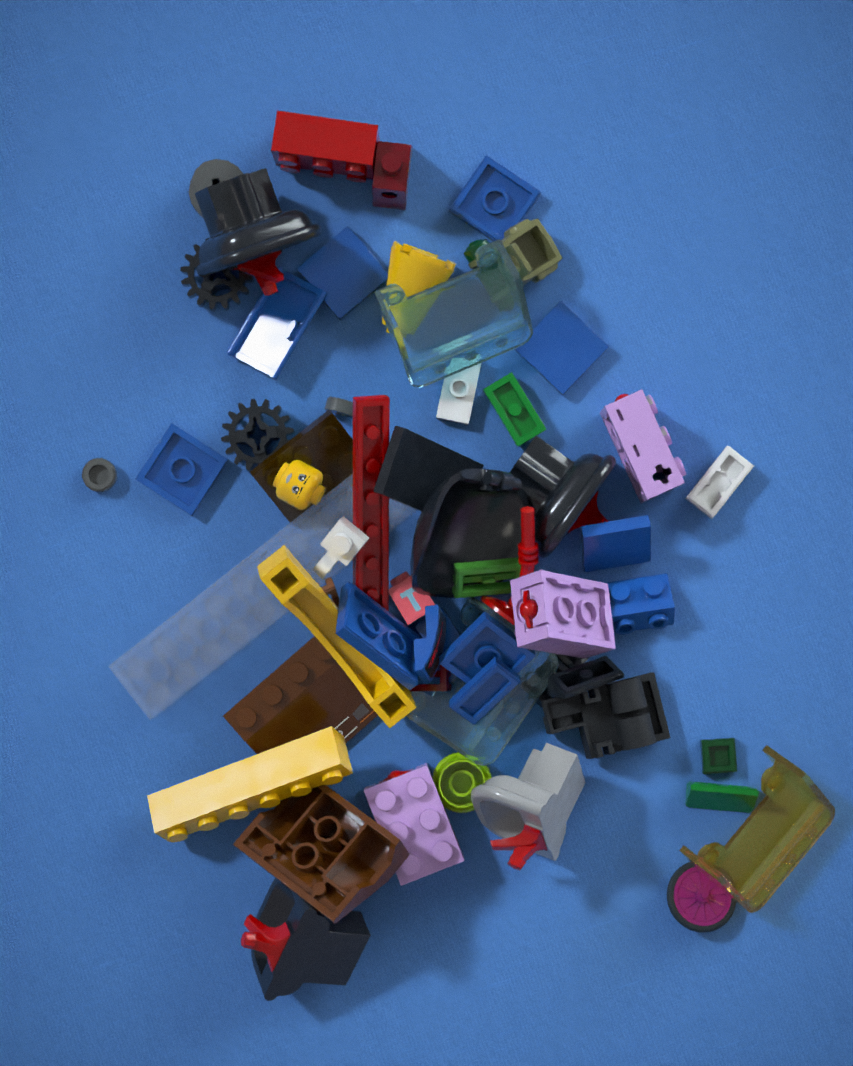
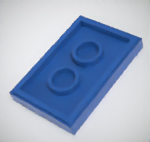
M346 583L341 587L335 634L408 690H411L418 685L419 678L415 671L414 639H421V637L353 583Z

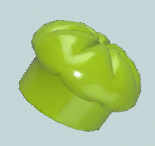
M457 752L444 757L437 764L432 778L444 808L456 813H468L475 810L471 801L472 789L483 785L492 776L488 766L482 759L471 753Z

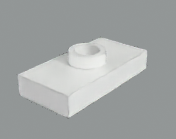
M449 352L436 415L437 419L469 425L482 363L481 358Z
M727 445L685 499L710 519H713L754 465Z

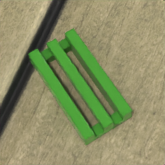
M518 558L454 563L455 575H453L454 586L452 587V593L455 598L511 593L510 581L496 582V580L519 578L521 565L518 563ZM483 582V584L463 586V583Z

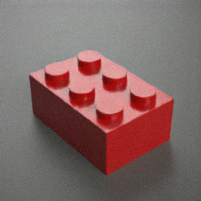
M277 110L271 152L275 164L280 165V169L286 172L299 173L300 169L314 170L313 174L320 177L331 178L333 173L347 175L346 179L353 182H366V178L373 179L377 143L380 141L378 125Z

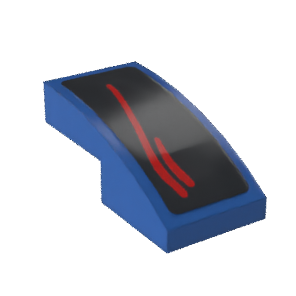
M438 604L425 606L427 638L414 639L415 671L424 684L431 683L440 664L439 656L443 653L445 646L446 616Z

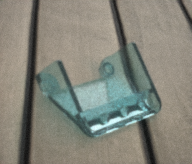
M500 239L483 245L476 250L475 257L478 268L407 297L404 290L397 284H390L374 292L406 376L412 386L425 387L518 348L527 343L532 337L533 328L521 276Z
M469 597L463 605L461 621L465 627L468 628L485 611L515 634V626L476 598ZM535 650L536 656L518 673L521 682L475 725L449 707L448 701L466 684L461 679H457L453 683L449 682L451 684V691H434L431 696L423 691H410L417 708L406 715V717L475 764L480 766L490 765L499 757L548 686V676L556 674L559 665L558 658L555 653Z

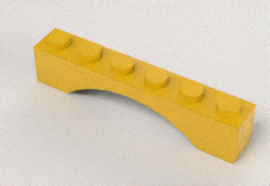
M285 545L257 566L261 581L281 604L291 611L320 641L348 675L367 703L389 728L417 708L411 692L405 686L335 634L338 607Z

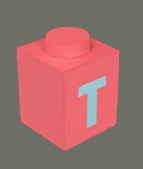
M407 571L389 581L393 586L389 589V595L408 625L425 615V606L435 605L430 596L419 594L413 590L411 576H409Z

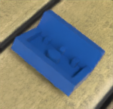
M667 573L607 582L614 634L625 635L635 630L648 628L657 630L674 624L675 606Z

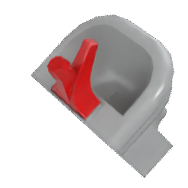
M546 743L542 751L532 750L518 779L508 775H498L488 779L483 785L472 789L471 801L479 820L492 833L502 838L490 841L492 849L513 851L508 865L513 869L520 871L534 853L554 861L557 860L566 833V822L585 785L578 755Z

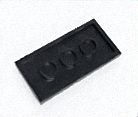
M395 426L373 492L421 512L435 488L446 479L465 469H483L484 465L406 428Z

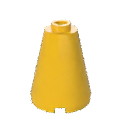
M394 241L390 252L382 323L387 326L386 332L401 338H405L406 333L414 334L454 272L456 263L448 259L447 261L440 260L438 255L405 243L402 246L399 242Z

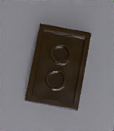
M330 410L326 411L250 471L254 479L291 525L316 505L311 503L305 510H298L277 498L273 482L285 462L290 464L294 460H301L322 472L323 481L321 485L326 487V490L320 502L353 477V439Z

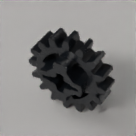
M197 244L193 245L196 254L194 256L186 254L184 257L190 264L180 269L182 273L188 275V278L181 281L183 287H192L187 292L188 297L192 299L199 296L197 305L203 307L206 302H209L210 310L214 312L217 304H221L225 311L229 310L228 302L232 300L237 305L241 304L238 295L240 293L249 295L250 291L245 286V283L254 282L253 276L239 271V279L232 275L231 270L226 269L222 272L227 280L216 278L213 282L212 276L208 275L203 277L204 281L201 284V289H199L195 273L197 266L200 264V246ZM224 289L230 290V292H228L227 294L215 296L217 291Z
M251 399L249 408L239 403L240 412L238 414L230 411L228 413L229 417L233 420L232 423L222 424V428L229 431V435L221 437V441L231 445L225 451L226 454L233 455L236 453L237 456L234 463L240 465L243 461H246V470L248 471L253 469L254 464L259 465L290 441L287 439V436L295 433L293 428L285 427V424L291 420L290 417L286 415L280 418L279 414L282 408L277 405L271 410L270 401L266 399L262 406H258L256 400ZM262 414L272 417L278 426H268L265 424ZM249 416V422L245 428L237 430L240 422ZM256 421L261 431L267 433V436L261 437L260 450L256 441L253 438H249L251 434L255 433ZM280 439L276 449L267 455V448L272 441ZM238 445H249L253 448L254 457L244 454Z

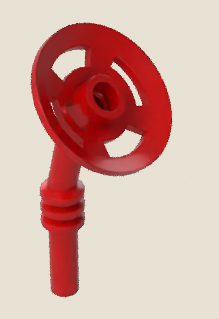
M529 506L521 508V542L518 544V563L521 565L519 577L533 573L535 565L539 562L538 543L535 542L534 508ZM482 596L480 598L482 602L515 626L511 597L508 602L490 596Z

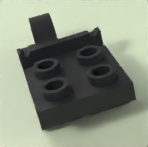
M654 672L608 683L567 699L551 698L541 701L545 715L543 721L546 733L554 734L578 727L586 759L604 757V755L648 746L657 741L671 738Z

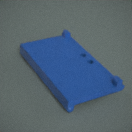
M277 266V268L284 274V280L276 283L278 292L269 296H264L263 292H261L227 350L229 356L239 359L275 380L279 377L307 326L327 295V292L283 270L281 266Z

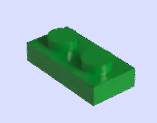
M512 372L483 389L517 448L547 430Z

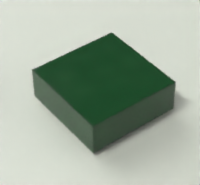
M735 738L700 740L703 774L737 772Z

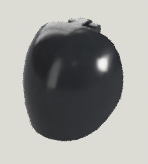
M465 469L455 473L435 488L423 506L413 536L410 568L412 588L415 592L427 596L455 598L452 593V587L454 586L453 575H455L454 563L519 557L518 544L521 542V508L530 507L519 478H515L511 473L499 470ZM483 582L463 583V586L483 584Z

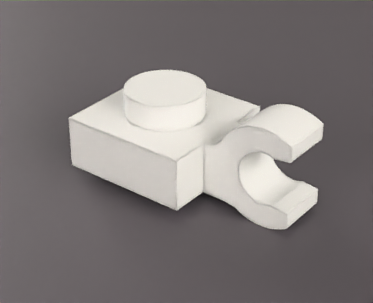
M343 516L321 542L320 545L327 550V553L320 559L312 571L323 579L338 561L347 566L365 545L369 537Z

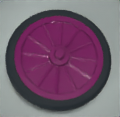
M703 860L688 862L678 868L669 881L667 903L670 912L677 922L689 930L702 933L717 930L728 922L736 907L737 896L734 883L728 873L715 863Z

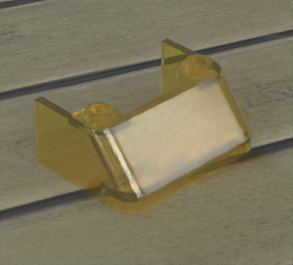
M767 745L762 751L774 765L766 769L761 778V790L766 796L726 845L722 846L718 842L707 844L699 850L697 855L684 845L679 850L700 872L750 913L757 912L767 903L830 826L835 816L834 806L807 773Z

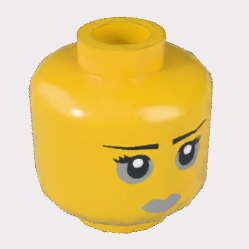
M294 460L290 464L285 462L273 482L277 498L298 510H305L311 503L317 506L326 490V487L321 485L323 481L322 472L301 460Z

